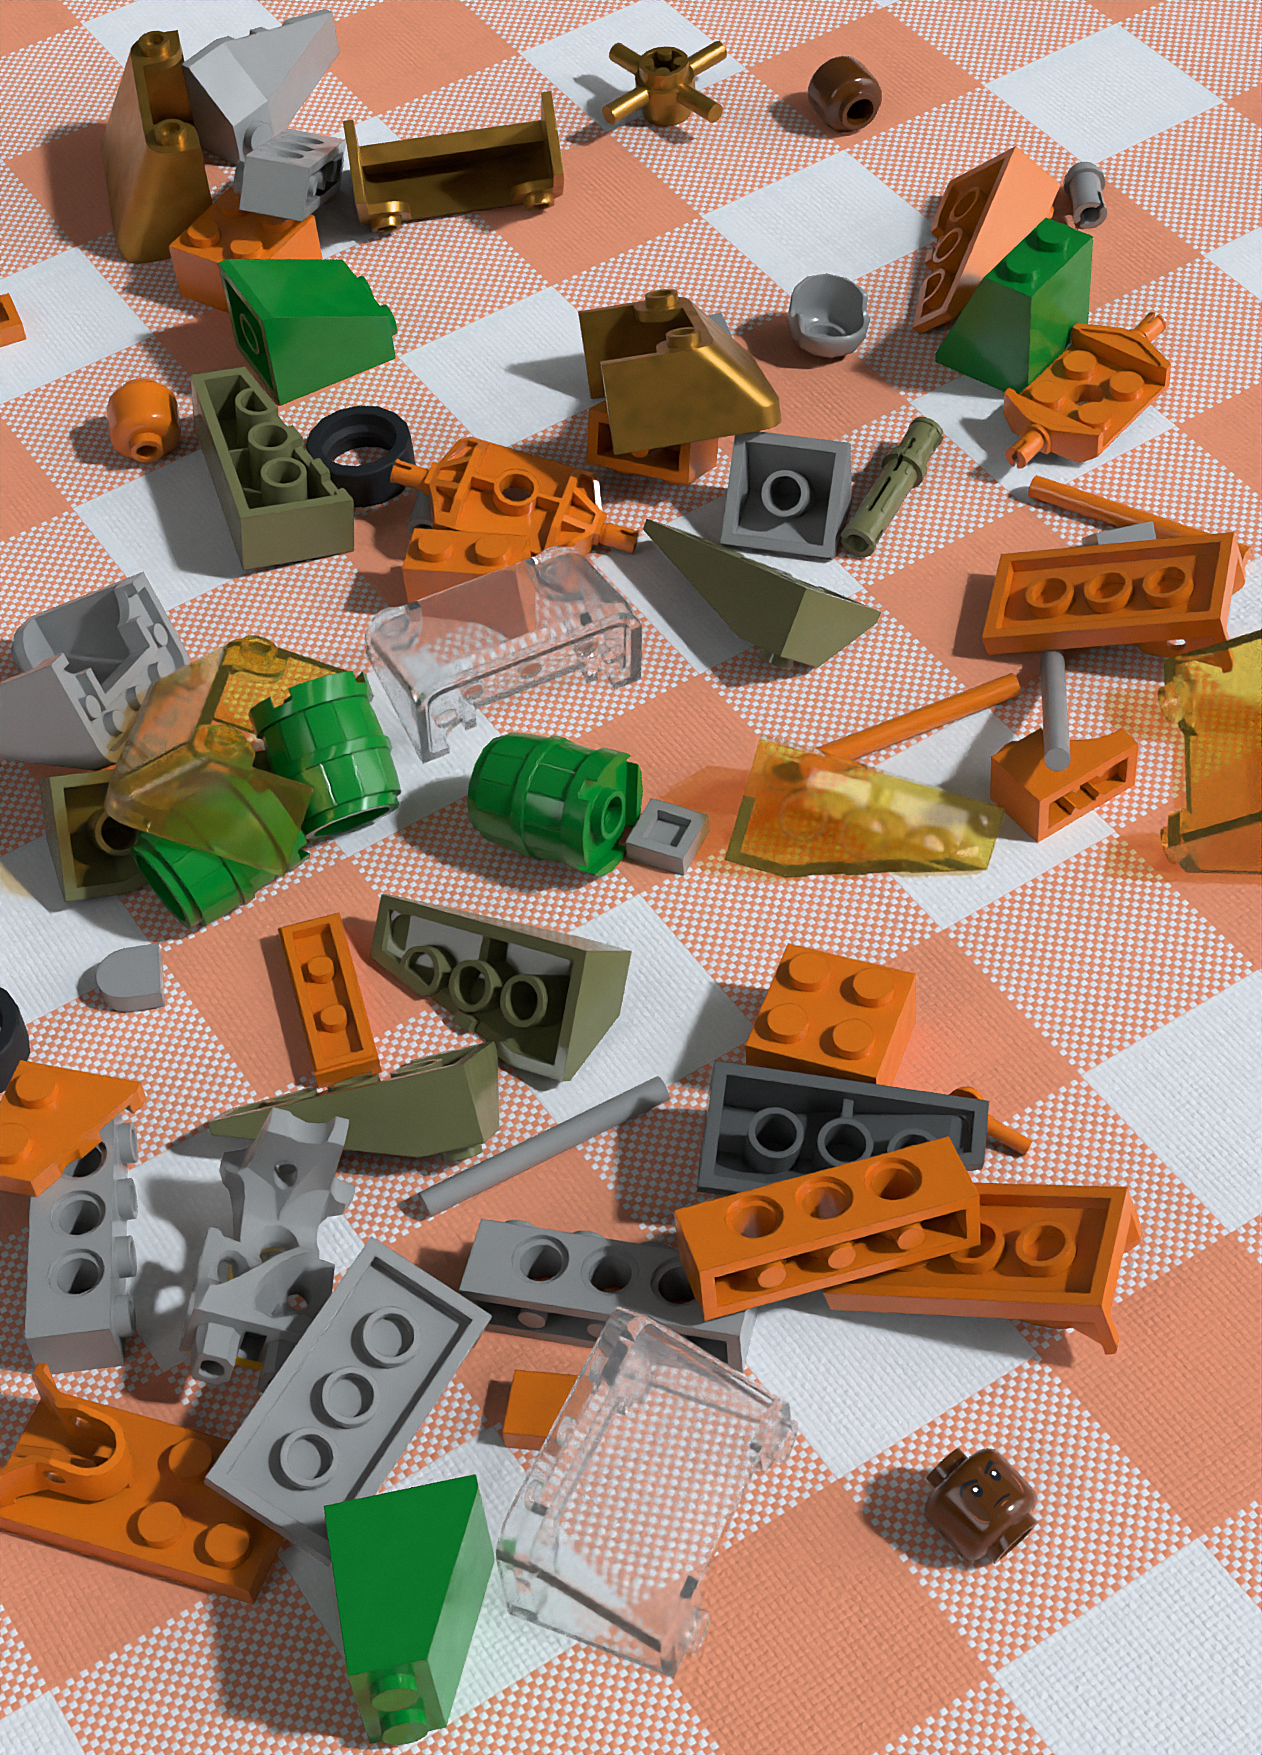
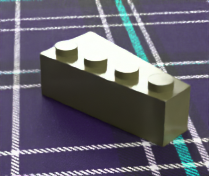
M244 366L192 374L191 390L194 428L243 570L353 552L354 500L344 488L337 489L330 480V470L322 460L311 457L303 447V437L293 425L286 426L278 415V406Z

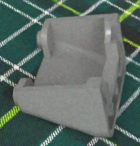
M144 572L33 615L17 628L11 652L16 666L23 673L0 682V759L94 771L120 763L129 755L186 690L192 680V667L189 656Z

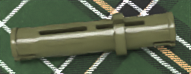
M927 417L914 418L899 445L891 448L882 460V472L840 535L842 537V545L851 554L858 557L871 556L910 490L918 487L927 475L926 464L944 438L941 436L943 434L942 428L934 420Z

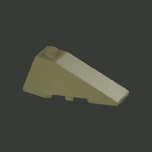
M381 894L370 957L421 997L429 996L454 1015L452 1021L466 1032H476L487 1042L494 1041L498 1057L508 1065L565 1082L571 1081L619 1017L632 951L575 935L395 895Z

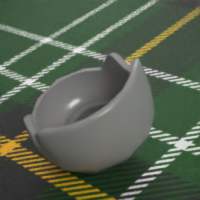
M827 273L807 276L795 286L790 300L787 320L794 342L799 343L800 348L812 355L827 358L853 353L866 338V332L870 323V317L867 314V293L845 277Z

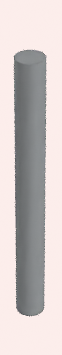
M1048 650L1040 658L1044 761L1050 770L1062 771L1069 766L1071 761L1065 661L1061 652Z
M656 1076L419 1192L420 1203L429 1218L670 1100L667 1087L663 1080Z

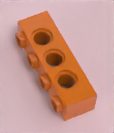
M949 1136L674 1210L680 1261L704 1321L981 1245L980 1195Z

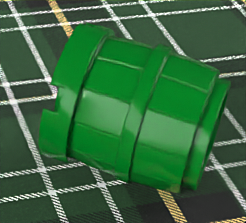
M345 671L306 681L288 688L290 696L283 701L284 704L275 708L270 696L249 710L248 716L255 736L264 742L266 755L272 771L271 781L275 791H279L283 803L303 831L305 839L324 838L358 828L390 814L399 807L400 804L397 796L400 795L401 788L390 753L393 748L389 737L383 734L377 716L370 704L374 695L366 673L361 672L355 678L353 671Z
M510 732L504 736L493 738L483 748L474 765L467 797L469 820L474 829L478 830L482 837L489 842L517 851L519 854L539 861L547 859L567 863L568 867L577 871L601 877L612 872L626 854V846L618 843L623 835L625 826L634 828L639 820L643 796L642 772L638 764L627 761L631 755L608 748L593 750L555 735L545 737L535 734Z
M240 757L233 758L215 771V779L200 786L187 796L179 797L170 803L166 811L137 834V843L130 847L131 856L146 882L168 911L187 929H192L197 924L201 927H206L239 905L245 906L255 898V894L270 883L282 871L284 873L291 872L310 858V853L301 850L307 844V841L293 815L270 785L262 790L259 787L256 788L247 779L257 771Z

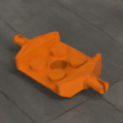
M1149 312L1134 329L1129 330L1121 327L1076 323L1072 327V344L1020 394H1017L1011 388L1004 392L1003 414L1012 433L1021 437L1006 450L1005 456L1007 461L1013 467L1017 463V468L1022 469L1039 451L1044 454L1053 452L1077 463L1098 457L1169 387L1171 363L1151 343L1166 329L1164 318L1160 314L1155 317V312ZM1082 401H1089L1082 406L1076 404Z
M471 436L459 439L439 463L432 462L429 470L403 462L400 459H396L395 465L392 468L390 483L423 490V494L429 496L428 502L432 529L526 535L529 538L531 555L552 561L551 575L559 578L592 550L593 545L599 546L601 543L602 545L634 554L638 543L640 530H633L606 522L607 513L602 512L599 480L596 474L590 471ZM509 488H521L531 496L524 501L517 502L505 498L501 493Z

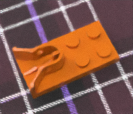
M1227 532L1001 554L982 634V641L988 655L1135 643L1141 651L1148 655L1167 658L1196 656L1221 663L1223 669L1232 666L1234 657L1226 629L1231 597L1243 588L1246 581V571L1235 533ZM1183 639L1186 643L1174 645L1169 640Z
M974 1183L980 1195L981 1245L824 1288L823 1291L830 1310L1020 1319L1032 1325L1048 1328H1073L1100 1343L1105 1355H1111L1116 1353L1119 1343V1336L1110 1311L1122 1256L1140 1243L1142 1227L1128 1187Z
M38 1363L32 1373V1379L41 1399L5 1467L0 1469V1529L254 1605L284 1537L204 1484L206 1475L231 1440L62 1393L58 1390L46 1363Z

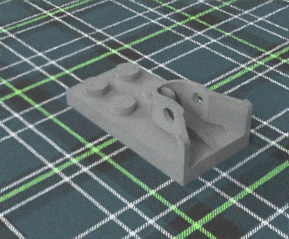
M371 1236L206 1475L204 1484L329 1567L331 1555L324 1506L377 1494L471 1349L478 1343L492 1315Z

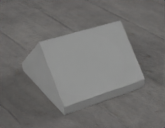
M760 431L735 435L720 544L834 559L841 539L840 535L844 530L852 505L851 443Z

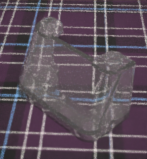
M549 547L537 556L400 607L386 608L373 617L365 631L364 637L366 655L422 764L449 754L450 747L446 739L452 729L462 723L465 730L476 727V709L577 670H580L586 683L598 680V672L606 674L614 690L641 680L642 626L639 619L624 597L574 547Z
M617 1307L601 1331L503 1522L496 1547V1562L508 1614L674 1679L685 1653L695 1656L706 1637L710 1623V1612L701 1608V1584L754 1471L757 1470L765 1473L771 1468L774 1461L784 1464L793 1449L798 1432V1422L791 1419L789 1402L652 1317L625 1307Z

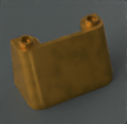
M178 30L167 32L150 31L143 34L132 45L101 143L118 250L124 260L135 264L172 259L169 245L213 204L181 66L185 61Z

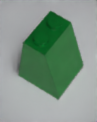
M1044 218L983 277L937 350L935 362L1003 392L1011 388L1017 394H1020L1072 344V327L1076 323L1088 324L1093 236L1063 223Z
M226 259L218 263L236 347L280 406L396 358L392 336L397 334L398 329L390 308L386 304L381 306L374 299L367 280L363 276L356 277L342 259Z
M476 1474L324 1506L347 1675L370 1744L381 1741L393 1745L409 1744L424 1738L429 1731L447 1727L495 1561Z

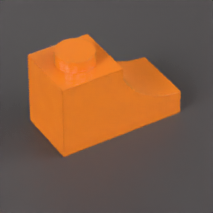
M1041 728L1019 741H1011L1004 745L998 753L991 756L990 799L1039 843L1135 785L1138 742L1127 732L1120 729L1099 738L1069 740L1071 761L1069 766L1062 771H1052L1045 764L1044 739Z

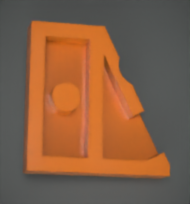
M20 1060L0 1101V1190L38 1197L62 1176L63 1170L68 1164L82 1159L102 1142L99 1131L125 1108L134 1114L143 1106L146 1096L141 1082Z

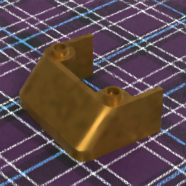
M552 91L541 92V120L359 146L354 121H343L359 220L363 225H371L372 232L375 233L399 230L402 228V222L517 205H524V209L527 211L543 210L553 207L555 205L554 199L563 194L564 170Z
M655 290L646 293L644 301L578 311L591 399L606 397L614 455L757 432L775 427L781 423L779 397L753 356L691 300L685 297H678L677 290Z

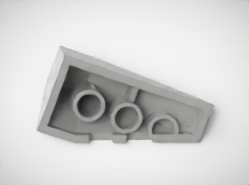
M323 9L287 19L282 26L270 30L263 27L251 29L248 36L238 39L230 36L216 39L181 64L201 149L237 165L239 161L245 162L246 155L287 128L339 54L333 13L331 11Z

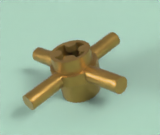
M715 41L688 57L684 51L675 47H656L646 51L641 56L622 43L614 44L610 49L609 59L635 75L636 88L603 106L602 114L604 119L613 125L642 108L644 118L656 126L667 127L680 124L690 117L691 112L696 113L710 123L718 121L722 115V106L695 89V76L726 59L727 50L720 41Z

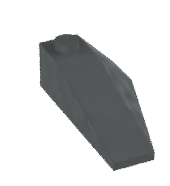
M715 1060L707 1097L699 1157L697 1192L729 1196L774 1182H781L947 1136L950 1137L967 1172L981 1170L985 1161L989 1101Z

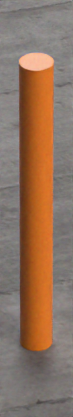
M1038 475L1032 479L1029 486L1028 496L1030 498L1119 528L1153 521L1156 539L1211 534ZM1237 542L1245 568L1250 558L1251 547Z
M1010 673L795 755L791 759L793 769L797 777L802 780L1021 695L1020 684L1016 676Z

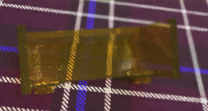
M248 635L243 637V639H235L153 682L146 692L111 776L103 803L106 812L116 821L129 827L284 877L314 787L252 767L255 750L239 730L255 735L248 714L249 710L260 701L271 696L273 705L276 708L284 704L283 701L290 696L288 688L322 676L347 670L279 648L272 641L264 637ZM215 721L224 725H211V723Z

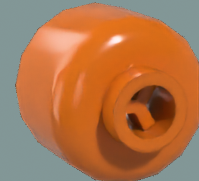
M133 379L119 387L109 397L107 405L109 437L113 448L122 456L139 462H153L168 455L178 446L181 437L179 408L174 393L166 386L151 379Z

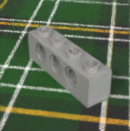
M292 129L282 131L246 155L245 162H238L234 176V193L241 194L239 210L303 221L340 190L346 139Z
M120 1113L99 1131L102 1139L101 1143L82 1159L68 1164L63 1170L62 1176L38 1197L30 1196L24 1339L35 1365L46 1363L51 1374L125 1366V1338L134 1337L136 1334L135 1307L131 1294L126 1295V1278L135 1277L137 1273L136 1249L133 1237L131 1235L127 1236V1220L137 1218L138 1204L134 1181L132 1178H127L128 1164L137 1163L138 1140L134 1123H123ZM85 1289H89L88 1291H86V1292H84V1293L77 1294V1293H79V1292H81V1291H83V1290H85Z
M480 1220L459 1288L460 1295L492 1315L485 1331L742 1374L759 1308L758 1306L704 1321L681 1264L679 1250L654 1241L637 1244L606 1239L591 1231L568 1233L537 1228L533 1224L522 1220H508L506 1222ZM540 1276H554L546 1281H534V1279ZM608 1287H623V1289L616 1292H602V1290ZM677 1298L693 1299L684 1304L671 1303L672 1300Z

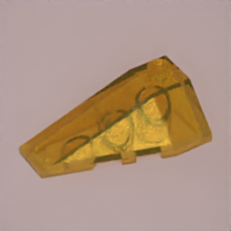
M761 733L725 860L785 878L832 874L867 875V873L885 872L924 873L987 870L1005 808Z

